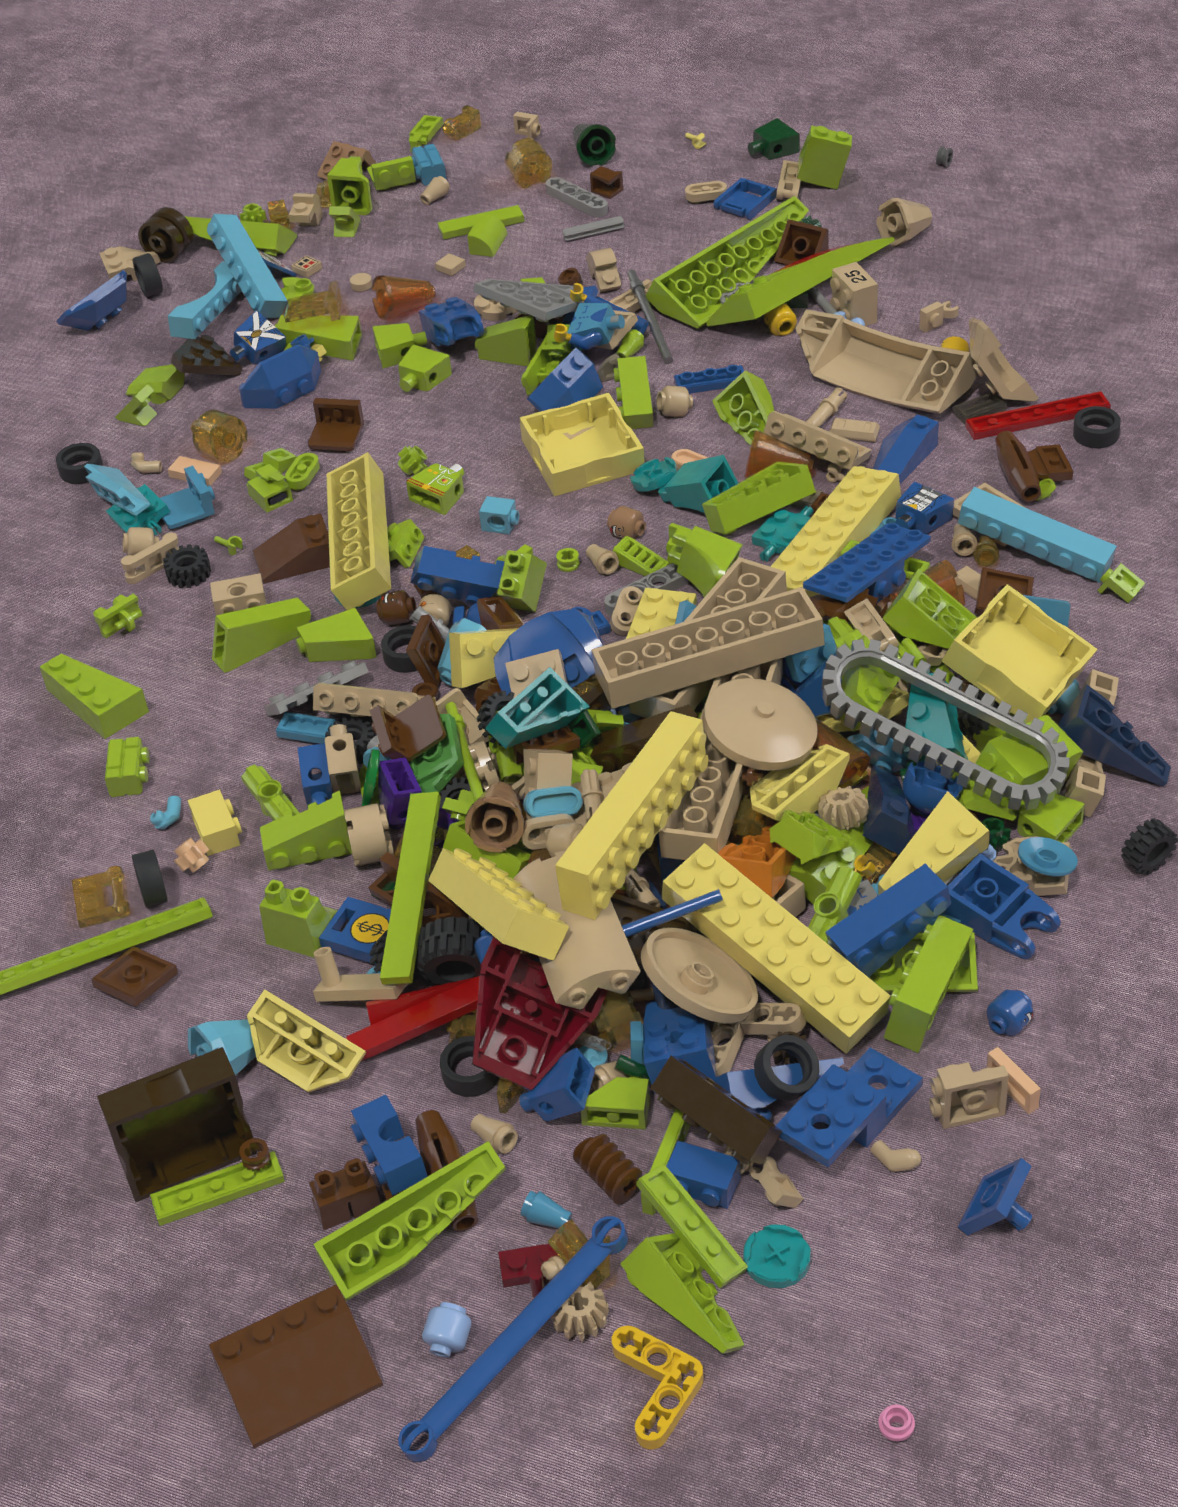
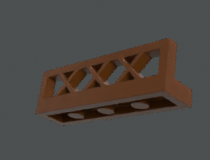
M386 852L379 859L384 873L368 888L371 894L392 906L394 890L383 891L382 888L390 880L396 883L400 859ZM428 881L424 909L434 907L436 915L422 916L421 926L426 927V924L429 922H435L436 919L464 917L469 919V915Z

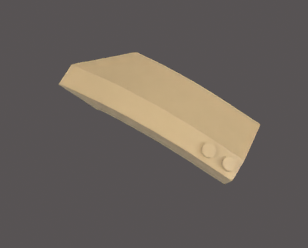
M805 310L796 326L797 334L801 339V345L813 376L837 387L885 403L941 414L970 389L978 374L973 368V365L976 363L972 359L970 352L931 346L892 336L845 319L842 315Z

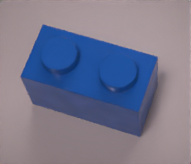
M677 1141L666 1166L693 1199L713 1207L719 1206L728 1209L741 1178L740 1161L733 1156Z

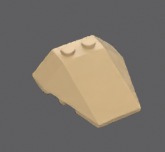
M973 317L969 319L970 352L972 359L976 363L973 365V368L980 377L985 376L988 382L985 385L993 395L998 393L1003 399L1038 400L1039 398L1028 382L1009 364L1000 351L999 347L1002 345L991 329L982 320Z

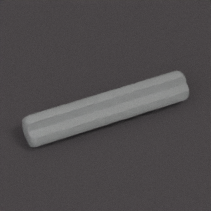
M621 216L566 228L562 230L563 238L567 242L623 229L624 220Z

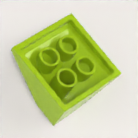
M918 568L887 609L882 619L886 622L889 629L900 633L904 637L949 649L954 639L977 617Z

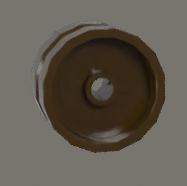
M169 207L159 208L138 231L139 242L144 251L155 252L163 263L173 262L192 243L194 236L188 219L179 211Z

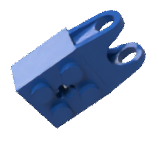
M458 297L448 298L446 303L439 305L437 303L425 306V309L419 310L423 332L425 331L426 338L437 346H449L455 344V341L466 337L484 335V328L479 313L473 306Z
M981 853L948 885L952 904L943 913L961 920V924L972 928L973 933L1016 957L1029 959L1035 954L1036 947L1027 933L1023 931L1024 929L1037 928L1042 931L1055 932L1061 925L1056 911L1031 891L1028 883Z
M656 1001L647 1003L643 1021L644 1065L651 1084L656 1080L670 1055L686 1060L709 1078H716L714 1042L707 1019L696 1016L680 1006L666 1010L659 1008Z

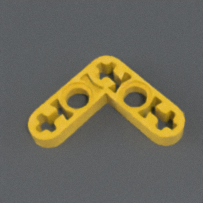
M622 1326L616 1329L611 1337L614 1356L623 1363L661 1382L635 1422V1434L638 1444L645 1449H657L667 1441L704 1382L703 1366L693 1356L636 1327ZM629 1340H633L634 1346L628 1344L625 1348H622L621 1342L628 1343ZM654 1353H662L667 1357V1360L664 1364L655 1366L648 1362V1358ZM690 1370L693 1371L694 1377L688 1376L685 1379L682 1390L679 1387L682 1383L681 1372L687 1374ZM666 1396H674L679 1400V1404L673 1409H665L660 1405V1401ZM657 1415L660 1418L657 1422L658 1433L651 1432L649 1436L645 1435V1428L651 1429L654 1426Z

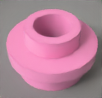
M895 1404L888 1406L881 1412L878 1426L882 1435L887 1439L903 1441L913 1434L915 1420L912 1413L906 1407ZM893 1422H899L903 1426L893 1427L890 1424H892Z

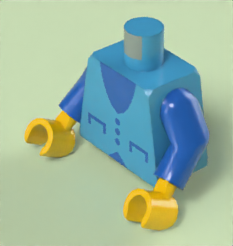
M575 283L573 290H570V298L574 302L582 300L584 303H579L568 332L564 324L556 325L554 332L555 341L562 343L567 340L574 348H579L580 350H589L595 346L609 343L614 330L624 328L625 320L623 315H616L608 303H604L590 294L588 296L583 293V286Z

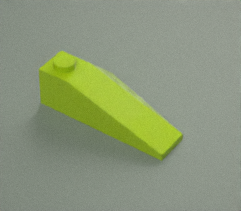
M745 370L712 400L719 417L728 423L736 433H739L761 455L765 456L781 442L763 433L768 416L774 411L771 395L763 379Z

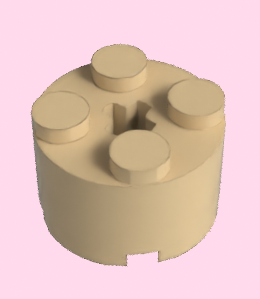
M376 803L344 810L355 866L379 862V859L386 852L394 855L389 831L384 832V830H389L384 804L378 805Z

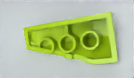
M675 1233L646 1237L620 1263L627 1273V1279L634 1287L638 1288L641 1293L721 1353L740 1350L744 1346L729 1313L724 1308L718 1306L714 1299L718 1294L714 1284L706 1283L701 1273L704 1268Z

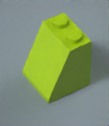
M811 125L798 158L797 179L838 189L852 147V135L844 131L829 130L824 126Z
M1048 715L1041 716L1037 719L1045 722L1042 733L1044 734L1050 728H1053L1059 734L1057 743L1064 741L1068 749L1066 757L1069 758L1067 779L1083 751ZM1009 733L988 741L976 761V764L1019 785H1031L1041 781L1049 771L1047 760L1041 751Z

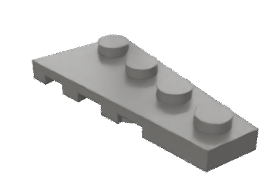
M355 660L340 666L342 671L334 675L329 671L317 676L318 682L309 685L307 681L293 687L294 693L285 696L284 692L269 698L271 703L264 706L267 715L281 714L288 710L287 707L291 708L308 701L307 698H313V688L318 683L342 685L368 673L365 662L356 664Z

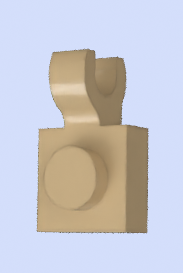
M937 301L920 309L919 329L926 333L943 325V318H955L958 316L959 307L951 308L950 301H946L943 304Z
M766 1157L763 1162V1170L756 1167L749 1168L750 1175L754 1179L759 1180L766 1190L765 1195L767 1199L774 1205L796 1208L803 1200V1197L788 1175L780 1173L772 1157Z

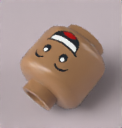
M619 506L617 509L612 510L608 516L607 526L614 537L623 539L625 536L636 539L645 532L646 523L644 522L643 514L639 510L627 506Z

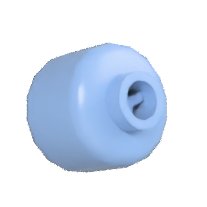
M441 1302L440 1306L430 1309L422 1333V1339L431 1346L430 1352L432 1354L449 1358L451 1352L457 1353L464 1350L471 1328V1319L466 1315L467 1310L453 1303Z

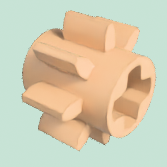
M190 837L174 850L179 856L174 862L182 871L189 868L194 873L209 860L205 853L210 849L201 839L194 842Z

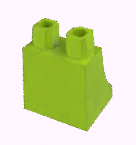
M350 156L349 158H341L328 173L327 178L331 206L351 207L358 215H367L372 211L369 180L362 174L361 157Z
M694 526L691 532L678 527L672 538V543L676 545H673L670 549L667 561L678 565L677 573L688 579L705 597L738 559L742 544Z
M508 550L506 555L499 556L496 561L505 562L499 587L492 597L502 596L510 608L536 613L547 563L533 554Z
M271 880L264 890L265 897L259 905L266 944L315 958L314 952L322 948L319 937L338 910L324 907L319 897L310 895L309 889L298 887L291 890L284 888L281 881Z

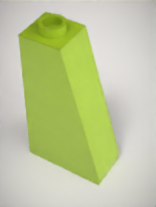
M281 315L278 323L275 324V327L286 336L285 348L288 343L306 334L308 339H314L309 344L310 346L321 344L327 352L324 354L325 356L345 360H354L362 336L359 316Z
M297 597L216 615L212 660L226 673L299 637L297 627L309 623L311 620V610Z

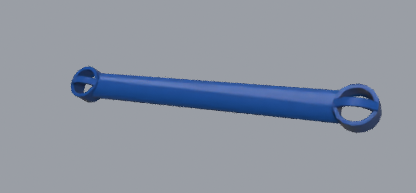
M606 1216L599 1219L592 1227V1237L420 1421L410 1422L403 1427L399 1433L398 1443L409 1460L422 1462L430 1458L436 1451L437 1439L606 1257L619 1253L625 1248L628 1243V1234L624 1223L619 1218ZM618 1228L621 1230L620 1236L614 1242L603 1243L610 1229ZM426 1432L429 1434L428 1442L423 1448L417 1451H409L412 1442L420 1433Z

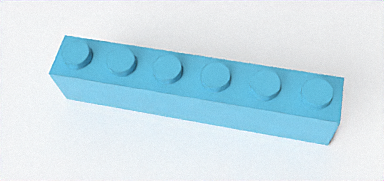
M213 214L208 224L207 232L254 312L258 310L265 318H280L288 301L237 215Z
M976 487L972 489L963 502L958 519V524L1098 583L1101 582L1100 578L1111 566L1117 547L1107 541Z

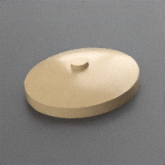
M736 679L721 684L709 695L702 714L703 728L711 743L729 759L754 769L783 770L796 766L808 757L817 738L816 719L808 705L787 688L761 679Z
M662 928L654 931L643 945L641 961L646 974L667 998L686 1011L714 1022L736 1023L748 1017L756 1005L758 992L750 973L710 939L684 929Z

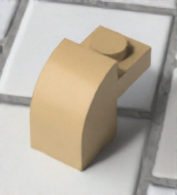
M295 193L293 195L294 204L289 213V221L297 222L300 226H318L323 216L318 194Z
M605 248L588 252L586 256L591 278L596 279L599 293L620 289L622 285L613 250Z

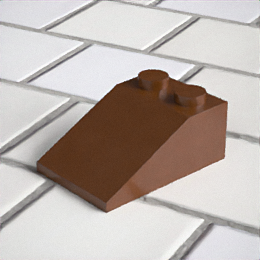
M321 513L296 519L253 550L263 584L330 567L329 533Z

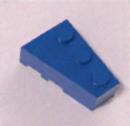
M424 546L416 557L410 583L417 585L422 590L437 592L447 599L462 601L471 607L477 603L478 599L490 598L497 591L505 561L497 560L496 564L481 562V557L473 555L472 559L456 557V552Z

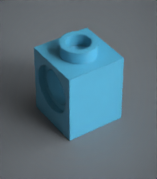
M487 496L479 510L482 531L510 534L514 525H517L519 521V511L516 510L515 500Z

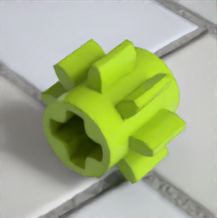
M255 203L245 205L242 209L243 213H239L241 221L263 223V220H267L265 210H262V206Z
M405 446L398 453V456L401 458L398 461V465L408 475L412 473L416 475L427 467L424 463L427 456L418 446L412 448Z

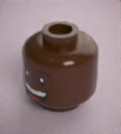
M404 590L384 593L376 604L379 619L389 626L410 622L409 618L417 609L414 597H410Z

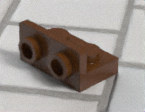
M567 727L560 728L514 745L513 761L517 764L524 763L523 749L568 752L580 748V737Z

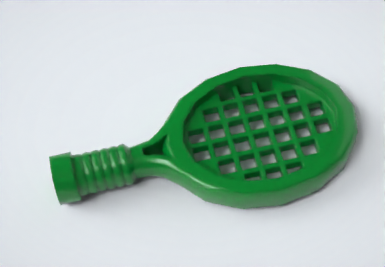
M372 749L370 752L361 806L370 805L373 797L380 751Z

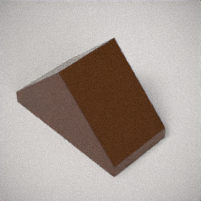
M502 596L477 600L480 622L486 630L520 628L523 625L522 621Z

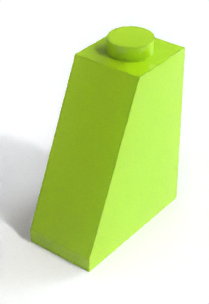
M528 315L485 327L484 335L478 336L475 341V348L478 350L479 359L528 367L537 352L534 316Z
M356 608L297 627L299 638L295 639L298 651L300 654L305 653L309 662L362 660L377 657L373 637Z

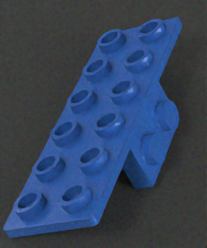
M887 523L803 582V589L848 602L867 588L869 589L868 595L877 597L878 603L903 585L906 577L904 561L931 542V536L923 534L919 530L900 527L896 523Z

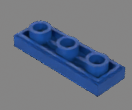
M729 365L718 369L707 368L699 372L687 371L674 375L675 386L685 387L689 394L724 389L741 375L744 369L742 365Z

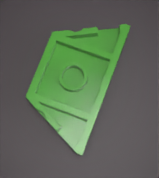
M440 714L446 732L445 738L409 762L422 793L440 792L464 765L456 721L450 714Z

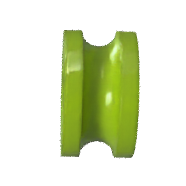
M564 548L557 552L556 559L559 570L571 572L579 567V553L577 550Z

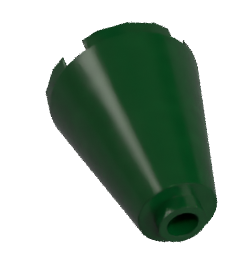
M582 123L578 124L573 130V139L577 153L583 162L593 166L603 165L611 160L616 150V137L608 127L601 124Z

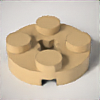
M480 294L474 300L476 311L482 314V318L485 320H503L507 318L506 314L512 312V315H514L518 311L512 307L501 306L500 302L484 299Z
M485 741L469 745L468 748L473 760H479L474 765L480 780H487V782L483 783L486 791L492 784L501 782Z

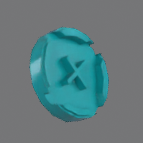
M665 457V461L660 462L659 459H653L636 468L633 472L634 476L630 477L634 489L637 491H650L666 485L678 472L674 459Z
M777 1224L764 1226L763 1230L757 1233L756 1231L753 1232L744 1245L743 1261L748 1266L746 1270L748 1275L758 1284L768 1288H786L795 1285L806 1276L810 1268L811 1248L808 1242L803 1239V1235L797 1229Z

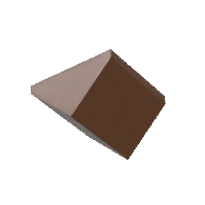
M788 219L774 261L789 265L813 254L829 250V230Z

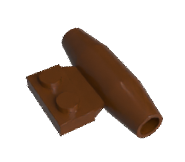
M1003 431L997 435L995 443L999 463L1009 484L1024 501L1033 502L1040 497L1039 478H1049L1053 482L1073 480L1074 471L1060 444L1036 446L1035 449L1027 451L1026 447L1012 432Z
M428 1110L417 1116L415 1123L419 1151L427 1176H430L462 1157L456 1139L438 1111ZM382 1185L387 1200L402 1192L400 1191L392 1195L387 1185ZM475 1200L450 1223L455 1231H466L477 1224L478 1215Z

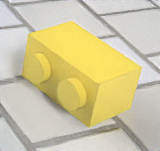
M220 790L187 800L200 839L210 849L206 852L207 856L240 846L237 835L242 833L240 823L237 817H231V815H234L229 799L224 800Z

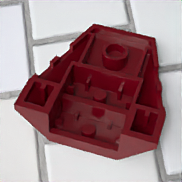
M493 936L480 968L472 1065L531 1091L597 1017L608 990L598 987L583 1009L555 1003L541 963L522 955V950L503 944Z

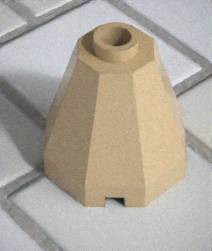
M893 198L879 206V211L882 212L881 216L877 217L876 223L881 238L894 237L895 241L890 245L895 247L902 245L931 224L932 214L930 208L924 204Z

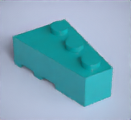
M549 667L504 706L485 729L506 749L568 726L571 721L584 710H588L590 706Z
M911 684L905 728L968 760L962 742L964 740L963 734L959 729L956 706ZM906 746L903 753L908 757L910 748ZM922 755L920 761H925L926 756Z

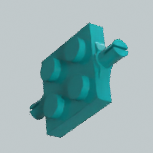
M146 484L137 489L151 504L137 516L114 504L106 510L109 518L124 533H127L130 527L151 528L154 535H158L156 530L159 534L162 531L157 522L170 513L168 506Z
M805 506L797 514L781 509L776 510L751 536L753 545L765 548L759 555L761 560L767 562L774 554L782 553L813 514L814 511L810 506Z

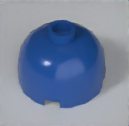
M918 761L916 766H913L912 762L905 773L902 788L906 800L915 812L921 815L931 814L947 791L958 800L963 786L957 784V776H955L954 780L952 778L949 780L940 775L942 769L940 765H937L935 770L932 771L924 767L925 761Z

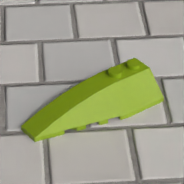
M185 216L192 226L193 234L213 242L207 232L208 224L212 218ZM240 221L256 249L273 257H276L277 253L285 254L297 238V233L280 224Z
M869 786L861 790V792L865 794L866 799L868 797ZM860 823L858 828H849L848 831L846 829L840 830L854 840L853 846L832 852L802 865L801 859L796 857L789 875L804 883L805 897L814 904L816 898L825 893L837 867L842 865L853 870L855 868V859L859 855H864L873 843L872 840L863 836L864 823Z
M489 1141L314 1243L318 1258L333 1284H337L344 1299L348 1301L410 1263L494 1182L506 1168Z

